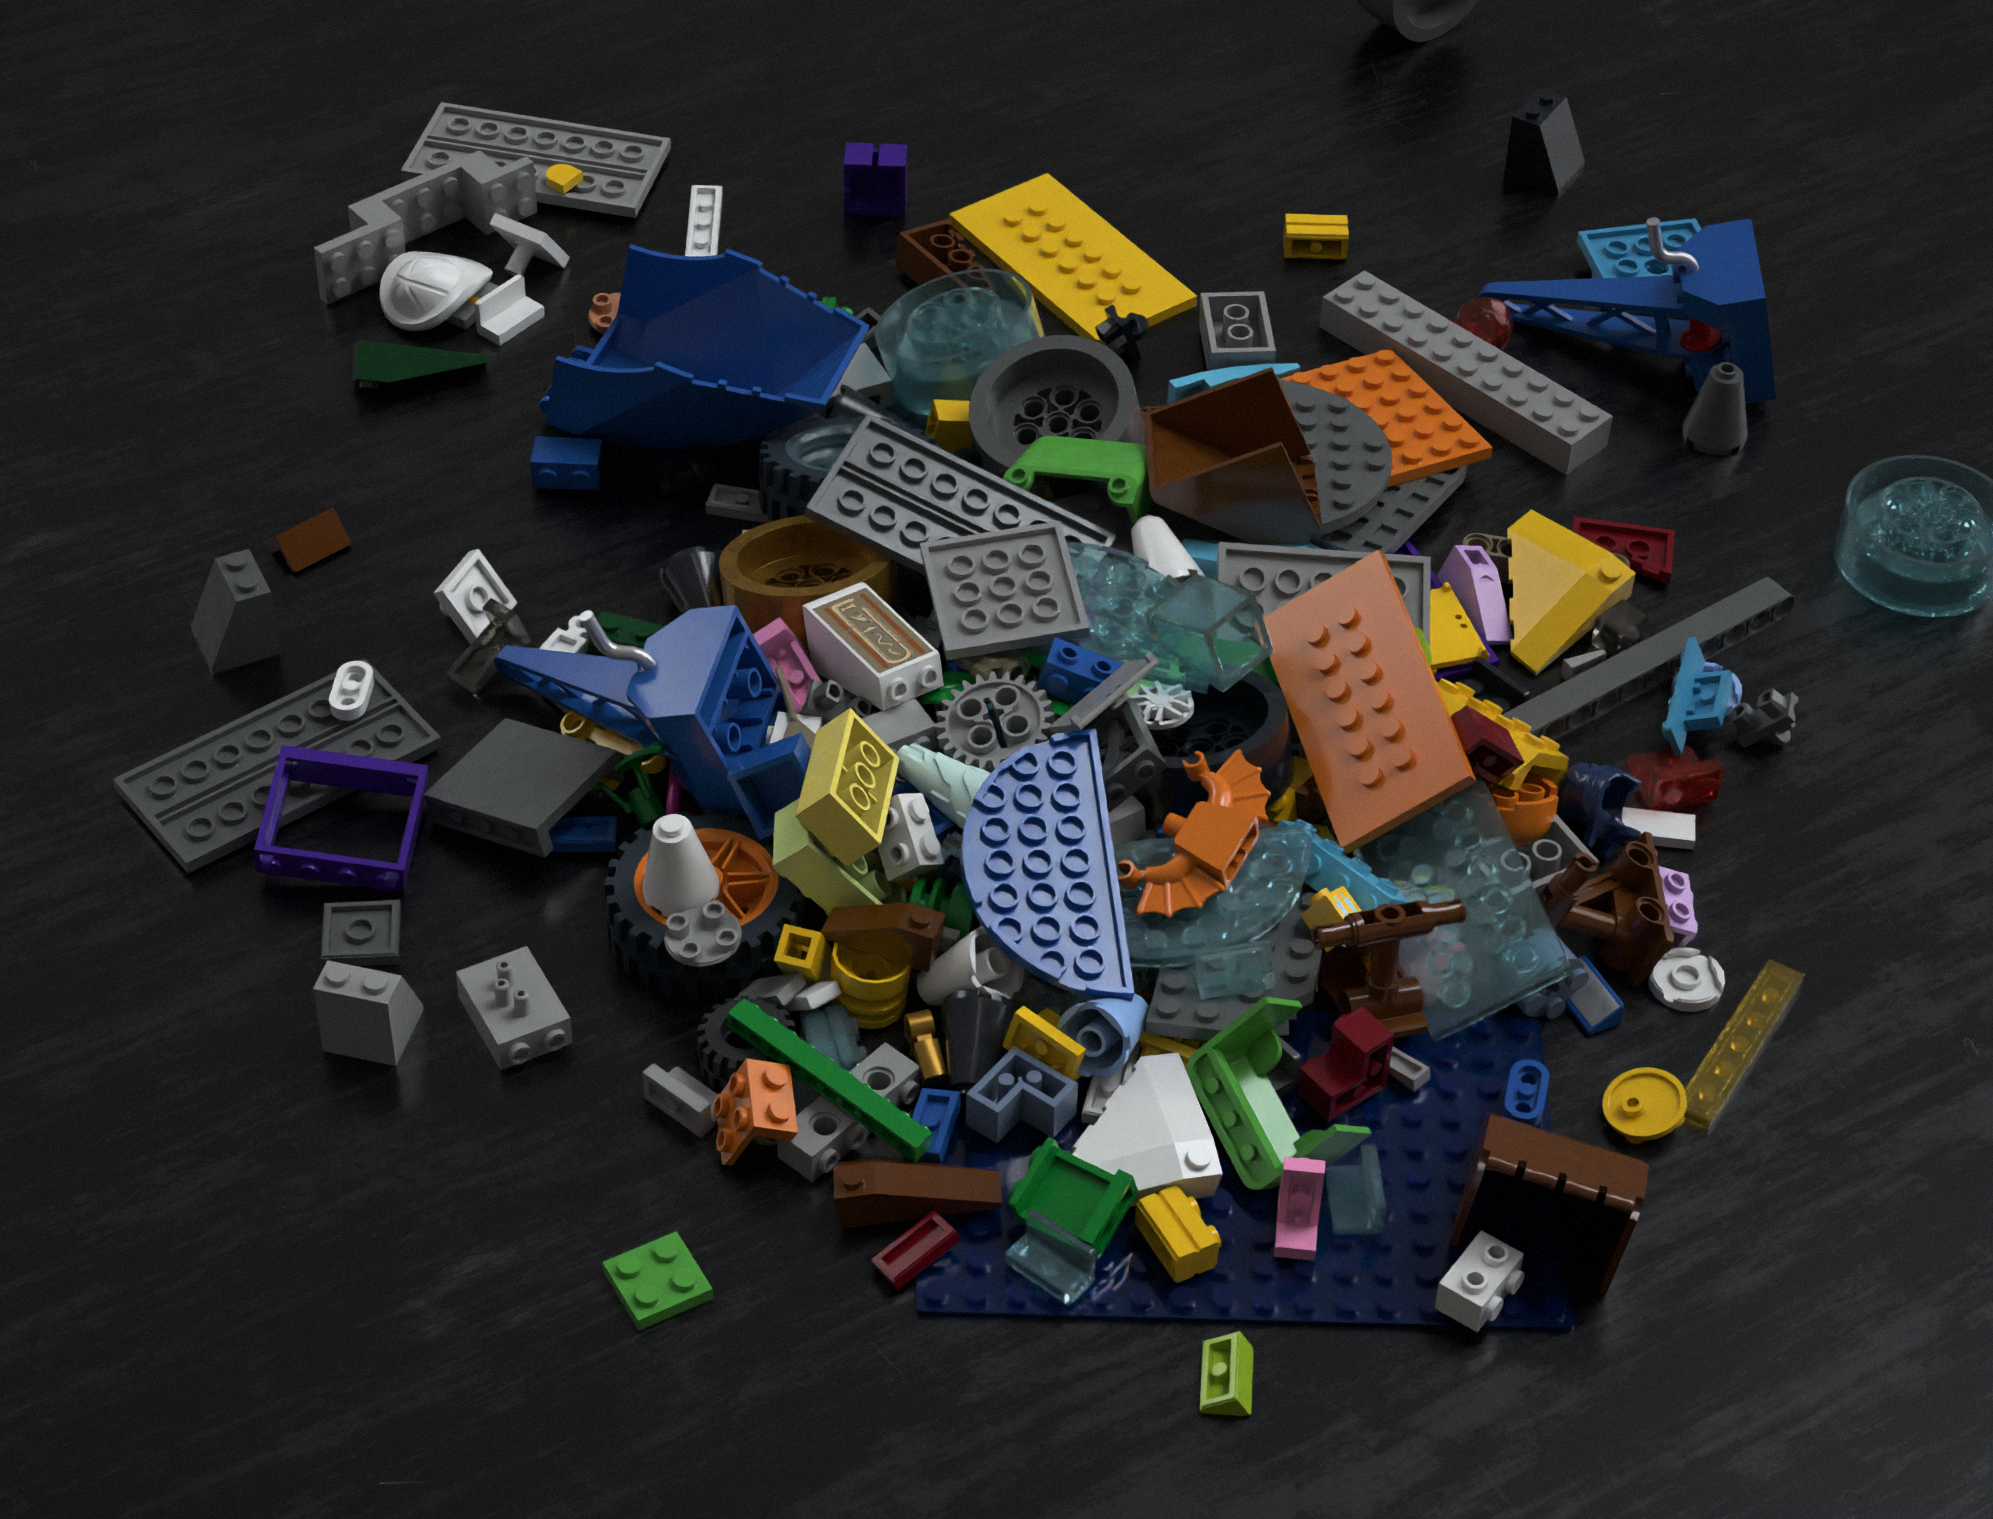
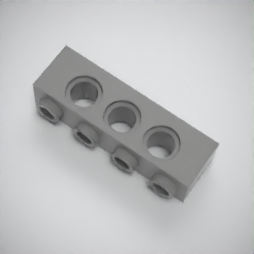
M886 1042L850 1071L856 1079L863 1084H868L874 1092L881 1097L889 1099L892 1105L898 1109L905 1104L912 1103L920 1092V1066ZM821 1095L796 1116L798 1134L792 1141L777 1139L778 1158L805 1178L814 1182L824 1172L828 1173L833 1170L838 1161L851 1149L859 1148L866 1137L872 1132Z

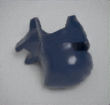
M1578 762L1569 768L1558 785L1556 814L1563 821L1572 820L1580 822L1585 826L1583 844L1587 848H1592L1598 839L1604 845L1599 856L1601 858H1609L1624 841H1637L1642 834L1634 828L1625 826L1619 817L1629 792L1642 790L1643 781L1636 779L1633 775L1622 769L1610 765L1599 767L1594 763Z

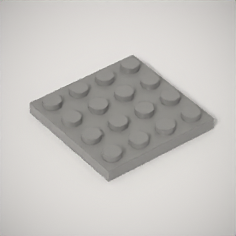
M1061 521L920 543V553L946 660L1053 643L1055 637L1064 641L1090 637V627Z

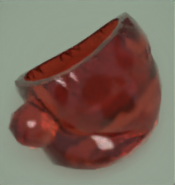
M1490 297L1473 299L1466 302L1458 309L1456 319L1451 320L1501 351L1510 342L1514 328L1508 306L1501 300Z

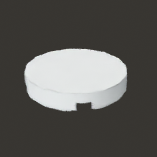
M1675 947L1671 948L1668 953H1665L1656 964L1652 974L1648 977V986L1655 998L1664 1005L1679 1011L1697 1012L1708 1009L1719 1001L1725 985L1724 971L1719 963L1710 955L1709 959L1700 955V950Z

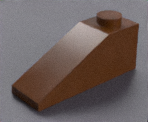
M913 903L834 907L821 933L826 940L929 972L942 945L946 914Z

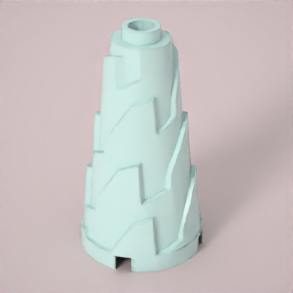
M916 743L910 744V746H902L896 754L900 758L897 773L913 784L920 793H923L941 813L961 829H964L973 799L985 779L991 773L975 766L966 765L940 752L935 753Z

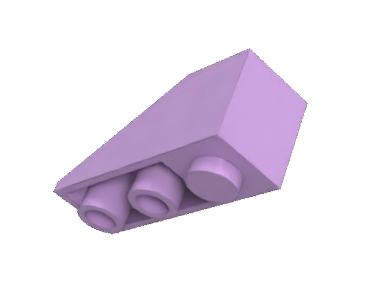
M1454 545L1437 575L1438 579L1442 584L1449 582L1469 620L1488 645H1510L1513 635L1509 625L1497 567L1482 546Z

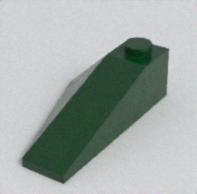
M359 340L353 346L352 382L360 383L361 389L380 390V385L387 386L485 366L489 363L490 356Z

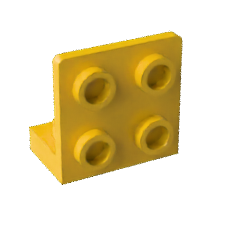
M1023 1005L1014 1013L1002 1047L1010 1051L1015 1046L1073 1081L1079 1079L1081 1075L1077 1072L1086 1048L1057 1029V1024L1061 1018L1057 1013L1049 1008H1045L1039 1014H1035Z

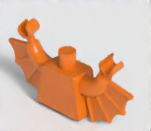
M1237 749L1216 773L1209 772L1206 759L1200 751L1194 752L1197 763L1188 764L1185 760L1182 761L1188 778L1191 781H1201V785L1208 792L1209 797L1207 802L1201 801L1196 803L1187 818L1174 813H1169L1165 818L1162 832L1174 838L1175 856L1163 865L1146 867V870H1138L1130 860L1118 862L1117 867L1119 870L1127 874L1125 876H1118V882L1122 887L1127 890H1133L1141 882H1146L1135 911L1137 916L1156 913L1164 915L1166 918H1171L1172 915L1184 909H1201L1206 900L1211 896L1227 891L1261 835L1258 822L1268 821L1265 805L1271 796V792L1261 783V767L1248 763L1240 749Z

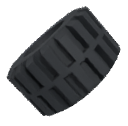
M749 995L741 996L739 1000H734L733 998L725 999L723 1005L715 1004L711 1007V1013L704 1014L701 1018L702 1024L698 1026L697 1031L699 1069H701L703 1080L708 1081V1086L712 1090L721 1089L722 1092L728 1084L731 1075L737 1072L746 1058L776 1063L757 1048L740 1049V1047L754 1046L727 1027L728 1012L745 998L749 1002L757 1004L767 1015L775 1017L785 1028L795 1032L794 1021L790 1020V1014L786 1009L780 1010V1004L774 1001L767 1003L766 998L759 996L756 999H749Z

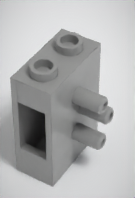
M527 946L456 972L459 999L500 1070L522 1064L527 1060L559 1050L573 1043L570 1016Z

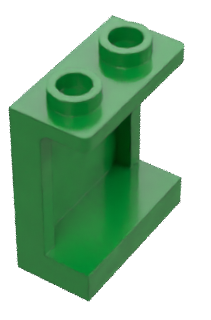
M1048 1137L1042 1147L1038 1146L1033 1151L1029 1160V1169L1022 1181L1017 1180L1012 1186L1008 1196V1205L1015 1220L1099 1260L1139 1191L1133 1175L1118 1169L1115 1175L1061 1150L1057 1141Z

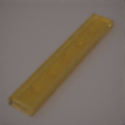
M1771 959L1768 960L1686 1086L1687 1108L1684 1115L1685 1120L1709 1130L1799 989L1804 974Z

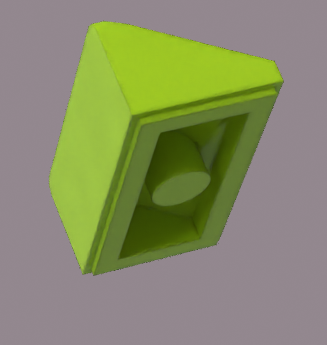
M1240 1331L1203 1341L1200 1411L1208 1414L1251 1415L1252 1345Z

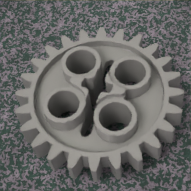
M991 671L989 680L984 681L977 674L976 684L971 685L965 680L962 681L964 690L960 692L956 689H951L952 700L943 699L941 701L943 711H937L936 713L938 723L935 724L939 748L943 749L944 755L988 772L993 771L1005 759L1027 745L1032 747L1048 741L1053 735L1048 727L1056 721L1052 701L1047 700L1046 691L1044 689L1038 691L1035 681L1025 685L1024 675H1020L1012 681L1008 671L1005 672L1002 679H997L995 672ZM986 701H989L993 707L998 727L1002 731L1003 740L1007 746L1006 748H1001L993 722L989 718L988 709L985 705Z

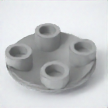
M710 901L704 906L690 908L681 913L670 915L666 921L667 928L664 935L666 949L675 960L688 966L707 967L721 963L733 955L740 945L742 931L738 920L730 912L726 911L723 903Z

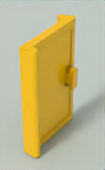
M1449 582L1443 583L1442 588L1430 590V650L1432 655L1430 668L1433 675L1439 668L1471 663L1478 657L1484 660L1490 658L1487 649Z

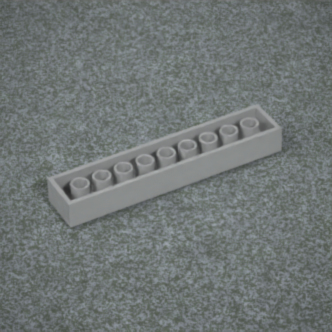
M1365 270L1323 296L1320 328L1365 355L1376 353L1379 350L1392 349L1450 406L1563 474L1568 475L1607 447L1612 415Z

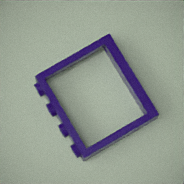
M282 745L254 848L255 872L265 873L270 876L281 875L302 878L306 881L339 883L348 887L375 888L384 892H404L425 805L423 794L428 791V765ZM291 780L412 797L397 863L274 846Z

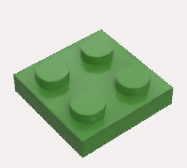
M677 1231L603 1262L605 1276L638 1330H642L713 1299V1288Z

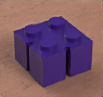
M846 142L844 156V214L905 217L907 145L880 144L879 149H874V143Z

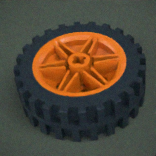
M703 809V814L692 816L689 815V811L678 812L677 814L686 817L692 824L717 872L720 887L715 901L723 903L726 911L730 912L738 920L742 931L739 947L728 959L707 967H693L682 964L668 953L664 941L668 917L661 915V910L653 906L651 909L645 902L643 895V880L653 828L646 831L642 827L633 833L632 844L624 841L618 847V860L612 858L607 867L608 877L604 881L608 940L611 941L612 952L615 958H622L623 969L629 975L638 972L640 983L646 987L651 988L655 983L662 987V994L672 997L676 991L687 993V1000L699 1001V995H713L714 1000L725 999V993L733 991L740 993L751 985V981L754 979L772 977L773 973L777 970L782 973L774 958L784 924L809 929L808 898L789 879L780 876L773 867L774 836L772 835L760 840L750 820L741 819L740 812L728 810L727 815L714 814V809Z

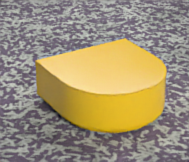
M556 164L549 167L546 171L548 187L561 194H565L583 181V171L568 164Z

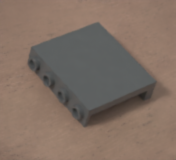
M505 718L423 795L433 823L545 858L554 849L548 831L603 777L623 782L625 776L623 772L617 774L615 771V766L620 762L617 750Z

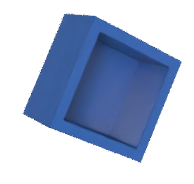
M802 732L735 757L726 776L760 840L773 835L775 813L800 798L811 755V749Z

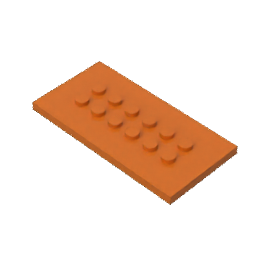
M1379 549L1256 621L1337 840L1347 854L1477 782L1387 559Z

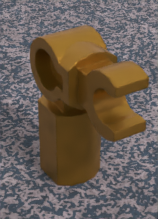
M929 1009L904 1015V1036L907 1038L908 1044H910V1056H914L916 1064L920 1066V1078L924 1086L941 1083L948 1076L938 1038H935L934 1020Z

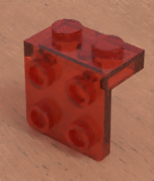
M1684 746L1682 755L1675 756L1672 748L1632 755L1627 757L1625 767L1629 774L1643 781L1642 790H1639L1649 810L1657 811L1718 799L1724 773L1722 763L1719 759L1700 762L1693 749L1689 746Z

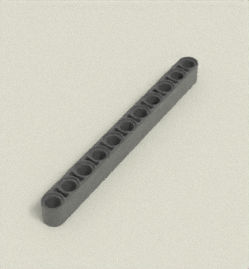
M1770 577L1763 578L1504 713L1503 716L1510 720L1512 717H1515L1532 727L1529 733L1538 738L1543 735L1555 741L1672 679L1675 673H1678L1680 670V655L1682 651H1685L1688 638L1696 637L1706 661L1786 618L1793 610L1796 599Z

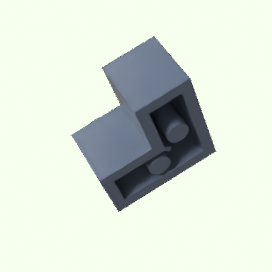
M1014 1046L966 1093L965 1125L995 1143H998L1020 1120L1054 1138L1076 1115L1078 1083Z

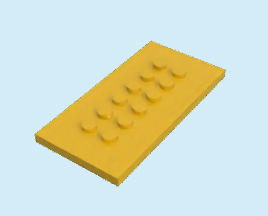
M1048 173L949 214V219L953 223L954 229L1078 335L1105 346L1106 344L1097 335L1095 327L1107 319L1104 309L1110 305L1116 308L1117 314L1121 318H1126L1129 313L1143 315L1146 317L1149 327L1197 306L1196 294Z

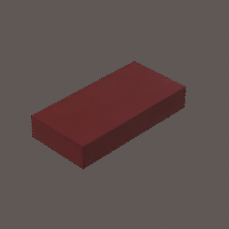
M933 1210L873 1257L871 1262L874 1268L898 1291L961 1241L957 1231Z

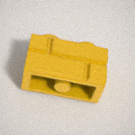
M1285 214L1283 233L1284 258L1347 259L1349 241L1347 215Z
M1173 1185L1161 1190L1157 1195L1153 1193L1138 1200L1134 1224L1174 1282H1181L1193 1277L1195 1273L1200 1274L1215 1267L1218 1260V1251L1221 1247V1239L1213 1225L1206 1226L1201 1218L1199 1205L1192 1196L1186 1197L1179 1186Z

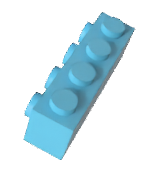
M1297 819L1296 822L1280 820L1262 850L1263 853L1317 892L1326 887L1331 892L1344 885L1362 911L1375 909L1382 904L1390 903L1397 905L1411 902L1399 893L1400 888L1384 878H1377L1370 873L1372 871L1371 867L1358 859H1351L1343 853L1344 848L1332 840L1322 839L1315 834L1316 828L1301 819Z

